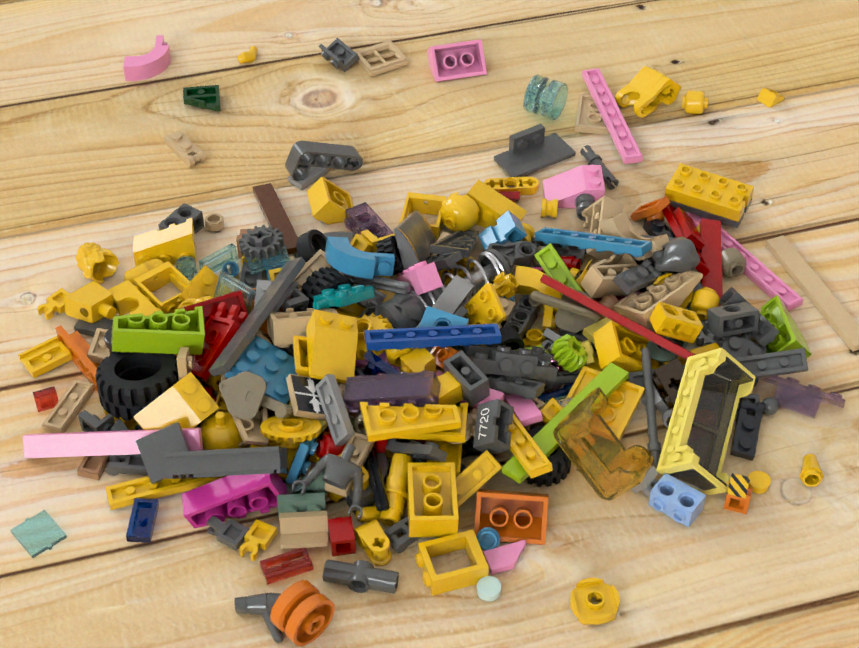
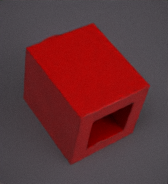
M352 517L328 519L332 557L356 554Z

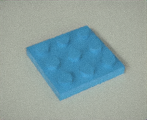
M256 336L245 348L231 370L225 373L224 376L229 379L244 371L259 375L264 378L267 384L265 395L288 404L290 396L286 378L289 374L298 375L295 372L294 357Z

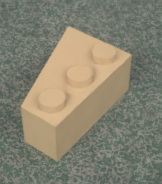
M286 308V312H273L272 310L267 317V332L274 346L280 348L289 347L290 344H293L294 335L307 337L306 326L314 308H307V311L294 312V308ZM335 308L320 309L321 311L338 314Z

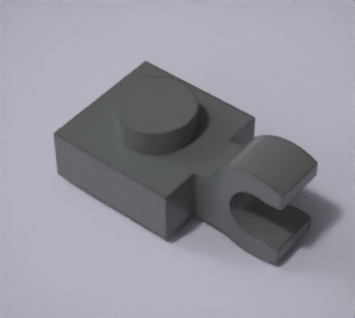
M211 516L206 522L210 526L207 529L208 533L216 536L218 542L236 551L245 541L244 536L250 529L232 519L224 523L214 516Z

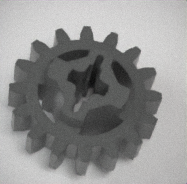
M262 225V227L254 226V230L248 229V234H242V238L239 239L241 253H244V257L250 256V260H253L255 257H258V261L262 258L269 259V255L276 256V251L281 252V247L284 246L282 232H279V228L273 230L272 225L268 228L265 225Z

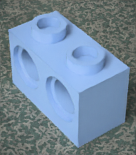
M665 473L651 489L648 505L656 511L673 518L676 522L690 527L702 512L706 495Z

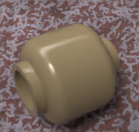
M736 248L724 249L721 252L722 273L729 278L740 276L746 268V259Z

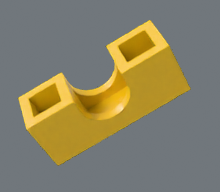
M129 280L108 289L113 295L114 307L120 316L129 313V315L142 313L144 316H150L156 311H162L159 307L156 308L148 296L145 297L137 285L134 286Z
M416 348L400 357L401 375L404 379H409L412 382L415 390L425 396L428 404L455 405L463 400L461 384L448 371L440 376H432L437 373L435 358L425 348Z

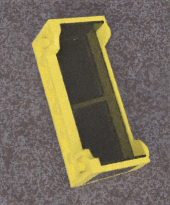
M723 348L687 358L656 469L662 476L667 473L707 495L724 493L728 490L730 477L727 473H721L739 399L748 396L752 392L756 378Z

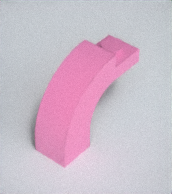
M164 35L156 36L155 47L151 52L141 56H125L123 68L126 81H140L152 78L162 73L171 62L168 43L164 42Z

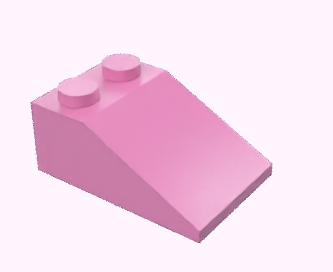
M581 165L543 180L544 198L551 201L558 199L557 208H576L575 200L577 196L584 193L591 194L596 202L605 195L601 165Z

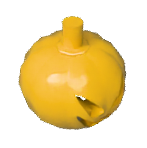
M219 411L204 419L199 426L202 431L203 450L239 448L238 444L243 441L229 412Z

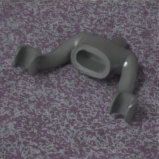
M347 444L342 457L330 453L326 454L303 480H296L292 483V492H294L296 486H303L301 496L306 493V487L325 468L322 480L342 490H345L350 480L353 479V501L348 514L350 517L353 510H358L360 514L357 520H360L363 516L360 506L363 492V474L361 467L350 461L356 447Z

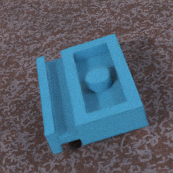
M317 437L300 443L286 482L292 484L299 479L302 473L307 474L312 463L308 461L310 455L314 456L319 446V443L316 442Z

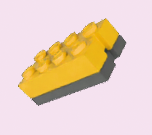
M680 163L665 188V197H668L670 200L669 204L676 209L679 207L685 212L710 220H718L722 224L738 228L744 213L747 212L752 203L754 186Z

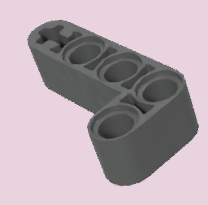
M298 141L292 146L285 167L294 181H301L307 177L311 167L354 171L363 165V159L353 146Z

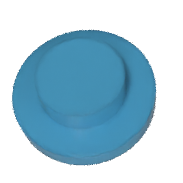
M485 527L477 533L476 537L481 550L486 551L498 547L500 536L495 529Z

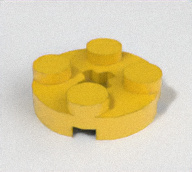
M586 578L576 584V587L570 594V608L581 624L599 625L613 621L616 618L620 605V595L612 584L609 586L603 583L604 580L600 578ZM591 598L601 601L599 604L590 603Z

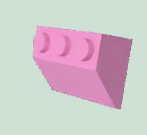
M481 39L431 46L427 50L429 67L435 82L487 75Z

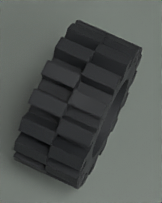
M393 235L378 241L376 244L378 248L376 249L377 253H388L395 256L393 275L406 270L403 267L396 237Z

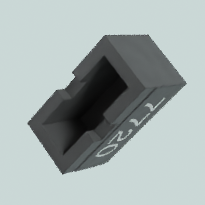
M499 399L478 404L473 448L481 452L488 450L491 455L510 450L511 432L508 431V427L513 421L514 407Z

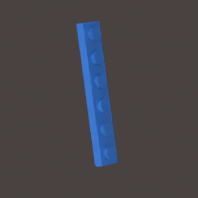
M498 324L365 330L364 336L367 350L374 351L501 343V333Z

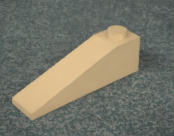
M692 270L677 273L664 280L665 283L662 285H650L646 287L647 291L644 293L628 295L616 303L614 309L618 313L655 332L649 317L658 302L679 307L703 278V275Z

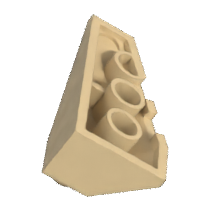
M225 373L221 374V382L228 379L224 376ZM260 405L257 415L250 420H244L232 415L244 444L268 446V438L263 437L260 430L261 423L267 419L266 407Z

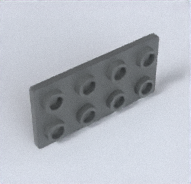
M538 124L510 135L509 150L495 155L494 161L510 177H522L573 157L576 152L556 133L545 136V127L542 124Z

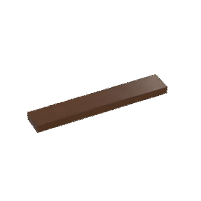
M272 184L254 186L253 193L268 225H272L273 230L279 228V232L283 234L284 246L281 247L283 256L298 253L296 248L298 236Z

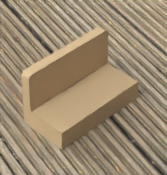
M327 510L279 513L281 549L327 547L329 545Z

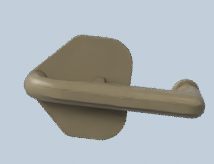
M533 291L530 294L529 302L531 306L537 307L540 304H544L557 309L555 324L564 331L577 333L600 320L601 316L598 312L564 294L561 299L537 291ZM579 291V292H581L582 294H584V295H586V296L589 297V295H588L587 293L582 292V291Z
M244 371L219 384V389L229 413L236 417L250 420L257 415L260 405L275 411L276 417L280 419L294 416L292 406L265 395L267 390L266 381L263 377L252 372Z

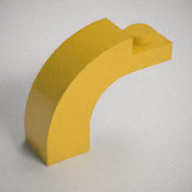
M516 266L515 278L518 282L516 294L528 295L533 291H537L561 299L560 292L541 283L540 279L545 273L530 267ZM542 304L544 307L542 332H544L546 328L550 330L556 328L555 315L557 309Z

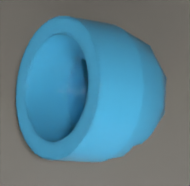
M228 261L222 266V273L228 278L235 277L239 272L237 263L233 261ZM226 265H229L231 275H229Z

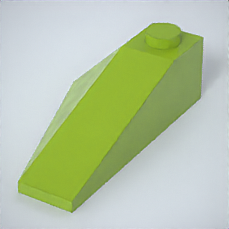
M776 295L761 307V315L779 331L775 340L765 346L767 347L765 353L805 348L806 359H808L812 355L809 346L781 298Z

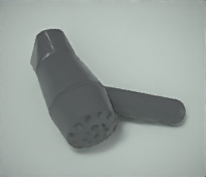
M269 592L235 598V611L237 614L262 615L274 641L277 643L283 641L284 637L281 630L270 619L272 607L281 593Z

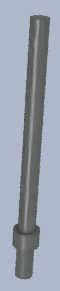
M643 348L641 355L649 435L647 450L651 458V466L657 469L660 458L659 454H661V443L658 442L651 356L650 349Z

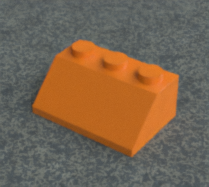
M478 489L475 535L477 536L481 529L491 527L499 533L500 542L515 543L525 540L527 544L545 545L548 494Z

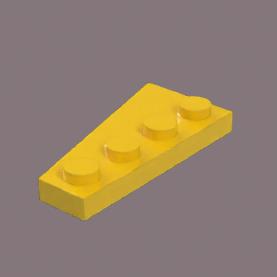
M360 402V410L368 442L461 428V419L456 405L426 404L424 407H416L410 403H404L403 406H390V403H380L379 406L368 405V402Z

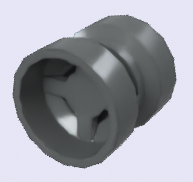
M580 194L575 200L576 213L580 220L586 221L585 217L582 216V211L595 202L591 194Z

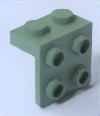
M283 480L288 490L292 484L286 482V480ZM302 490L293 494L277 495L278 514L325 511L326 495L325 493H305L301 496Z

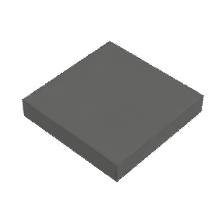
M179 422L136 440L151 484L167 479L165 452L190 451Z

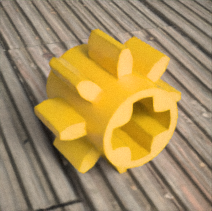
M504 272L495 276L493 286L497 295L500 297L505 296L507 299L514 296L518 287L516 278L510 273L505 275Z

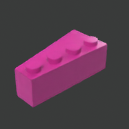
M273 473L226 476L183 493V514L195 529L208 526L206 522L211 516L225 522L227 517L245 518L246 513L259 510L261 514L270 512V508L278 506L277 495L287 494V486L278 474Z

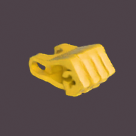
M644 66L628 85L617 92L615 101L617 105L623 108L634 105L635 115L643 118L657 110L658 106L663 102L666 105L672 104L677 99L681 86L665 74L659 73L658 70Z

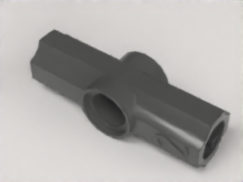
M328 559L324 565L323 581L348 585L352 591L357 593H365L368 589L395 594L398 587L399 572L374 568L370 562L365 560H357L352 564Z

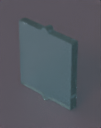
M45 510L31 518H26L25 522L11 529V533L32 558L47 549L51 550L52 546L67 538L64 531Z

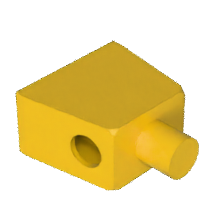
M95 281L64 296L65 313L70 317L95 323L104 317L112 319L116 315L112 293Z

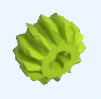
M566 334L554 341V344L551 346V354L554 355L553 359L565 371L568 370L572 373L583 367L587 362L588 353L585 351V347L581 345V341H577L574 336L571 337L569 334Z

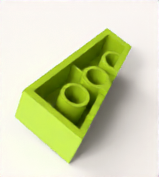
M202 306L195 307L193 311H185L184 308L175 309V313L164 314L163 311H156L150 316H144L142 313L113 316L112 352L178 354L180 347H189L190 355H202L205 337Z

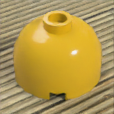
M459 192L450 194L441 205V219L449 230L464 232L473 228L480 220V217H478L480 210L471 197L466 194L464 196L457 195Z

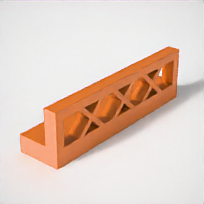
M61 325L56 327L58 340L70 351L74 364L88 381L95 385V389L98 392L96 370L99 363L92 362L87 357L90 345L78 331L68 334Z

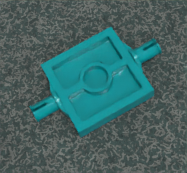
M350 284L338 285L336 290L324 289L321 291L322 294L313 296V308L320 310L333 306L344 307L374 298L375 290L372 285L364 287V285L351 287Z

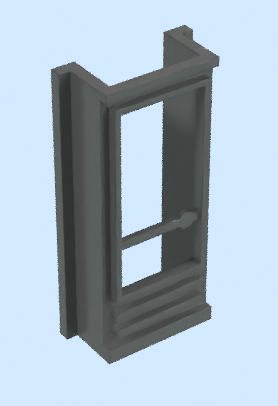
M280 446L165 452L167 479L289 473L288 448H280Z

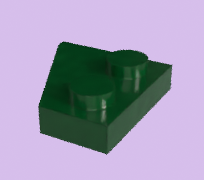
M219 85L183 88L184 104L221 111Z

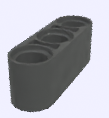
M530 294L520 298L504 327L515 328L522 340L526 338L527 331L532 328L538 316V306L533 307L529 302Z

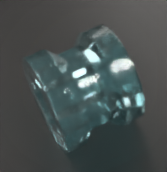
M189 256L177 259L176 269L191 281L197 274L195 259Z

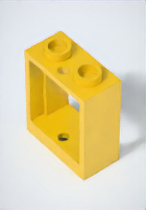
M408 192L399 224L411 212L416 210L422 214L438 215L436 225L429 224L438 240L443 226L440 209L446 196Z
M169 261L133 279L134 285L139 287L141 293L145 297L148 296L156 308L159 307L164 314L175 313V309H178V306L183 301L177 297L179 295L177 294L161 302L152 292L171 282L181 293L190 282Z
M473 529L418 543V553L415 554V561L418 568L422 567L424 586L430 588L432 596L476 585L482 577L488 576L489 566ZM465 549L471 563L470 567L436 575L430 560L431 557Z

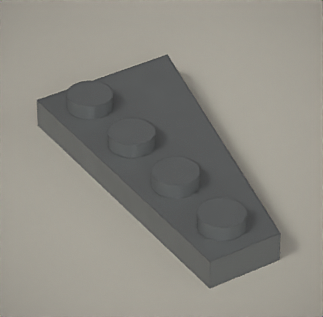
M456 231L431 244L430 253L440 255L460 251L462 257L468 258L479 240V231Z

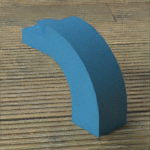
M327 236L325 258L333 268L351 276L373 279V276H393L394 254L361 251L351 246L348 237Z

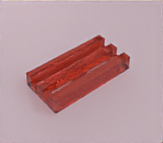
M305 547L259 561L267 585L313 570L312 561Z

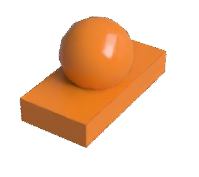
M662 197L641 205L631 214V218L633 221L646 218V221L662 219L664 222L665 216L662 210L670 203L668 197Z

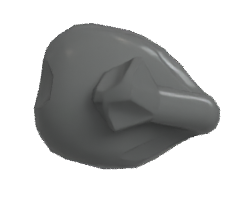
M676 237L665 246L664 251L653 252V260L656 262L655 269L657 271L682 273L693 270L700 263V258L693 242L685 237Z

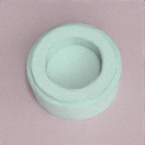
M492 576L482 577L477 583V595L484 601L498 599L501 595L500 581Z

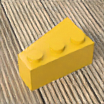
M477 180L466 194L476 202L480 210L478 212L480 220L476 225L484 228L496 226L498 224L496 220L507 211H510L520 219L521 223L527 213L525 209L480 180Z
M186 219L185 223L179 225L171 224L169 228L160 231L155 229L134 236L133 255L135 266L154 258L161 259L164 263L169 261L172 265L196 264L197 246L193 219Z

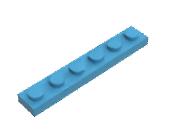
M544 227L535 232V241H542L543 244L557 243L562 247L578 246V249L592 248L597 252L613 251L614 254L627 253L632 254L633 257H642L645 253L652 250V241Z

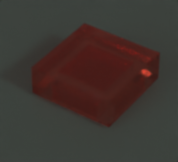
M55 386L33 392L38 412L54 408L59 401Z

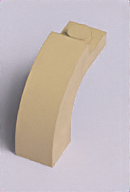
M626 211L611 215L599 222L604 235L652 241V250L645 253L644 256L633 257L632 254H629L634 260H646L653 256V252L662 250V246L670 242L667 234L652 238H645L639 235L632 228Z

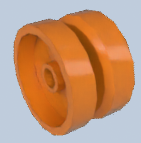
M300 580L289 586L278 597L272 607L270 619L279 630L285 632L286 636L297 646H305L318 638L328 627L335 612V604L323 593H320L308 580Z

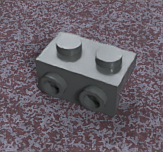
M339 38L333 41L327 48L322 44L319 45L324 59L327 61L330 59L331 64L336 69L340 68L344 72L360 59L358 54Z

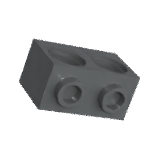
M183 203L158 224L159 231L169 228L171 224L179 225L185 223L186 219L192 218L194 233L196 234L204 227L203 212Z

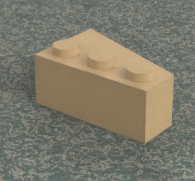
M604 195L582 211V216L586 219L583 227L587 229V233L604 235L599 222L611 215L623 212L624 204ZM592 248L586 249L587 254L600 260H608L614 254L613 251L597 252Z
M627 253L613 254L610 259H603L591 265L581 282V286L591 298H600L610 294L626 296L627 294L613 282V279L617 274L636 267L638 264Z

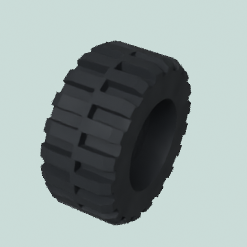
M110 353V356L105 357L96 370V383L101 406L109 414L118 419L121 417L126 421L134 419L133 417L179 381L177 356L175 354Z

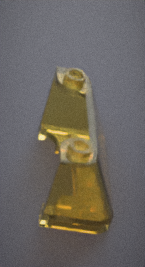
M600 387L590 392L555 427L553 436L597 495L604 500H613L641 484L654 458L641 445H634L626 449L600 416L608 406V399Z

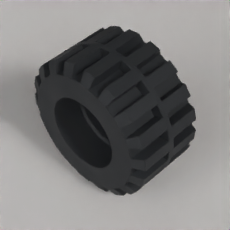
M322 267L318 271L312 272V275L306 278L307 281L303 283L301 292L310 299L308 308H313V296L322 294V290H336L338 285L350 284L351 287L354 285H352L353 282L336 270L330 267ZM333 306V307H330V308H335V310H336V309H338V308H340V307Z
M539 425L537 428L532 426L530 430L526 429V431L533 438L544 425ZM569 437L547 457L552 464L553 471L534 478L528 476L525 479L528 484L532 485L535 483L539 487H542V485L549 487L552 486V483L558 484L561 479L564 480L567 477V474L570 472L573 449L571 441H568Z

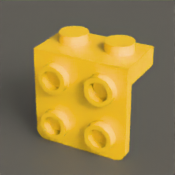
M486 283L464 306L468 310V318L471 324L499 325L506 318V313L492 283Z

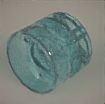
M535 75L529 82L525 92L524 110L534 114L541 112L543 117L556 120L560 116L566 102L567 84L557 80L550 82V79L547 77L543 78L541 75Z

